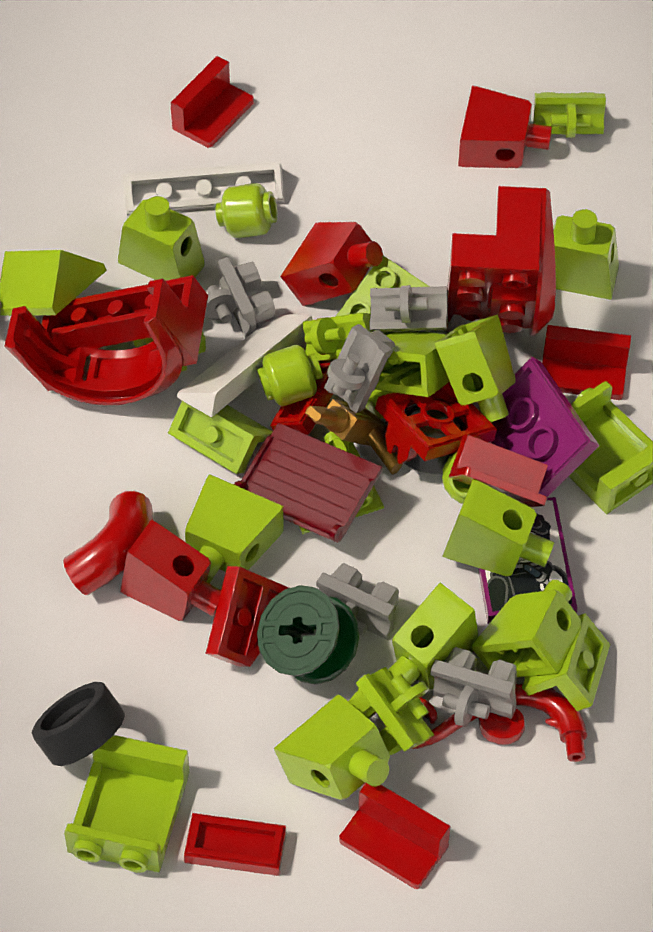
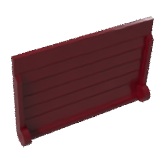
M278 423L272 434L265 439L242 480L236 481L234 485L282 505L285 520L339 543L345 536L382 472L383 467Z

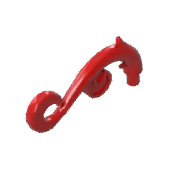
M516 684V706H528L546 713L550 717L545 720L546 724L558 729L560 741L565 743L567 759L571 762L584 760L586 758L584 740L587 738V731L581 713L575 710L564 695L556 692L552 687L527 695L522 689L523 684ZM419 698L429 712L424 717L431 724H434L438 719L436 709L427 700ZM518 709L515 710L512 719L499 717L497 714L490 712L487 719L472 716L470 721L472 722L478 718L481 734L488 741L496 744L514 743L520 739L525 731L524 716ZM455 713L431 730L434 736L412 749L432 745L462 728L463 726L455 724Z

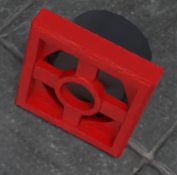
M450 382L429 397L395 392L378 397L375 407L388 422L385 437L389 454L396 452L399 464L404 463L406 466L422 473H443V467L448 458L458 451L463 435H471L486 442L494 441L497 428L472 403L462 406L458 403ZM413 404H417L416 406H414V407L408 409V410L404 413V410H405L407 407H409V406H411V405H413Z

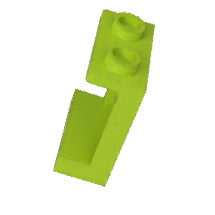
M607 381L594 389H585L571 403L600 446L568 476L606 515L653 484V441L612 403L611 394L613 387Z
M113 735L104 745L92 753L93 763L73 824L68 823L64 831L67 852L86 862L104 860L118 863L124 869L132 872L142 873L150 870L160 873L190 774L188 751Z

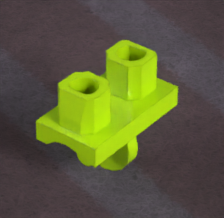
M594 92L534 93L533 124L551 126L552 134H566V138H575V134H604L605 93Z
M362 312L303 321L306 342L305 352L307 356L315 353L319 363L332 362L338 359L352 327L360 324L371 333V314Z
M384 667L373 674L368 673L356 682L359 689L348 702L368 719L376 713L386 725L379 733L389 756L401 750L406 752L425 743L434 736L422 718L429 713L419 699L429 690L424 681L411 687L402 674L393 678L388 669Z

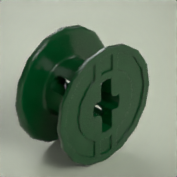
M303 585L285 589L274 597L262 613L257 631L259 650L270 667L278 673L291 675L300 682L315 685L332 681L346 671L356 655L360 639L358 621L348 605L336 597L327 596L315 587Z

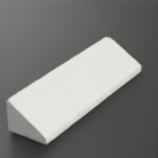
M281 161L122 174L126 215L132 214L142 200L154 196H161L167 199L170 209L174 211L214 208L217 203L221 202L223 193L228 187L259 183L265 187L266 191H272L276 202H285Z
M308 314L275 315V317L269 319L180 390L177 398L213 417L259 379L257 369L263 367L262 361L265 355L292 345H300L305 341L303 321L312 320V316Z

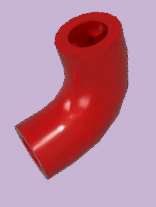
M125 491L118 494L111 501L109 519L104 528L93 539L64 558L63 563L66 573L82 594L90 595L124 571L127 552L149 521L153 520L152 504L143 493Z

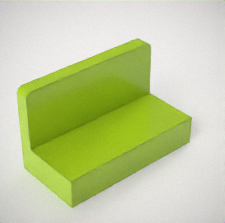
M182 401L168 434L235 474L245 472L257 443L264 442L273 431L229 405H226L213 417H210Z
M586 613L578 615L581 619V627L559 672L556 674L526 676L522 689L527 695L557 686L576 711L593 705L610 643Z

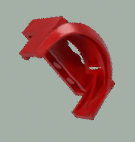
M498 186L496 235L452 233L447 284L448 322H450L453 314L460 315L470 321L498 315L503 332L517 333L522 331V328H528L530 336H535L553 319L556 297L555 243L551 195L547 188Z
M190 275L170 280H164L163 278L152 280L145 285L76 298L58 314L43 315L42 323L36 319L26 306L13 308L4 347L47 391L53 390L68 398L96 405H122L136 402L163 392L178 379L183 366L197 364L208 294L196 278ZM145 338H152L154 340L146 345L132 349H99L103 346L117 345ZM91 354L87 379L84 381L82 378L85 374V361Z

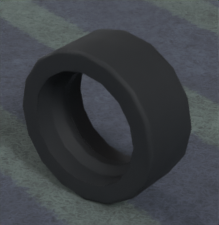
M92 682L74 689L57 700L36 721L31 733L35 742L53 765L65 766L87 757L104 745L122 725L125 713L103 682Z

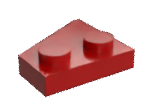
M227 566L205 654L236 666L251 667L261 653L257 636L261 615L269 602L289 587L242 567Z

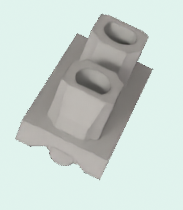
M229 257L217 260V265L223 276L219 281L221 289L217 285H212L207 289L208 301L205 316L210 319H220L222 323H228L233 318L231 315L233 312L244 337L247 338L257 330L256 324L275 317L274 302L267 290L249 297L246 292L262 287L261 278L254 261L233 267Z
M407 285L401 286V288L370 289L371 332L379 330L382 333L448 331L447 286L411 287Z
M360 324L352 327L338 359L333 360L328 367L327 375L329 378L324 388L328 392L343 398L355 413L364 410L372 391L375 390L385 363L393 352L395 343L379 330L370 333Z
M342 563L332 575L323 572L317 580L316 586L327 596L336 597L351 608L358 621L359 635L363 637L368 630L384 639H388L394 628V612L399 601L398 588L383 581L377 583L371 594L359 589L362 584V574L358 569Z
M458 647L452 649L444 662L435 660L431 668V675L435 678L433 692L435 696L443 698L442 706L455 710V724L466 727L471 721L472 716L487 719L490 712L512 719L517 708L515 695L517 669L514 664L502 660L493 661L488 675L475 671L477 666L476 656L471 651Z

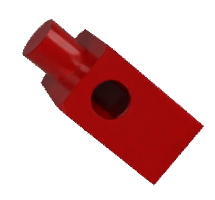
M472 86L460 137L458 166L519 168L523 164L526 147L549 150L552 127L530 123L532 104L529 100Z
M317 222L280 277L302 306L352 293L356 290L369 268L381 264L383 251L381 246L377 242L372 241L357 222Z
M152 519L127 552L120 592L173 619L183 621L193 606L214 617L221 590L207 582L211 567L209 558Z

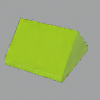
M64 250L5 251L0 278V302L2 305L0 316H11L13 308L26 306L33 315H56L103 275L107 269L104 263Z

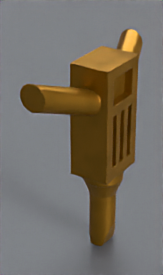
M332 399L326 407L309 406L307 408L306 414L316 424L324 425L343 441L371 446L392 475L401 469L403 464L397 462L396 452L389 454L387 451L384 433L388 425L366 407L364 410L355 413L350 409L347 402Z

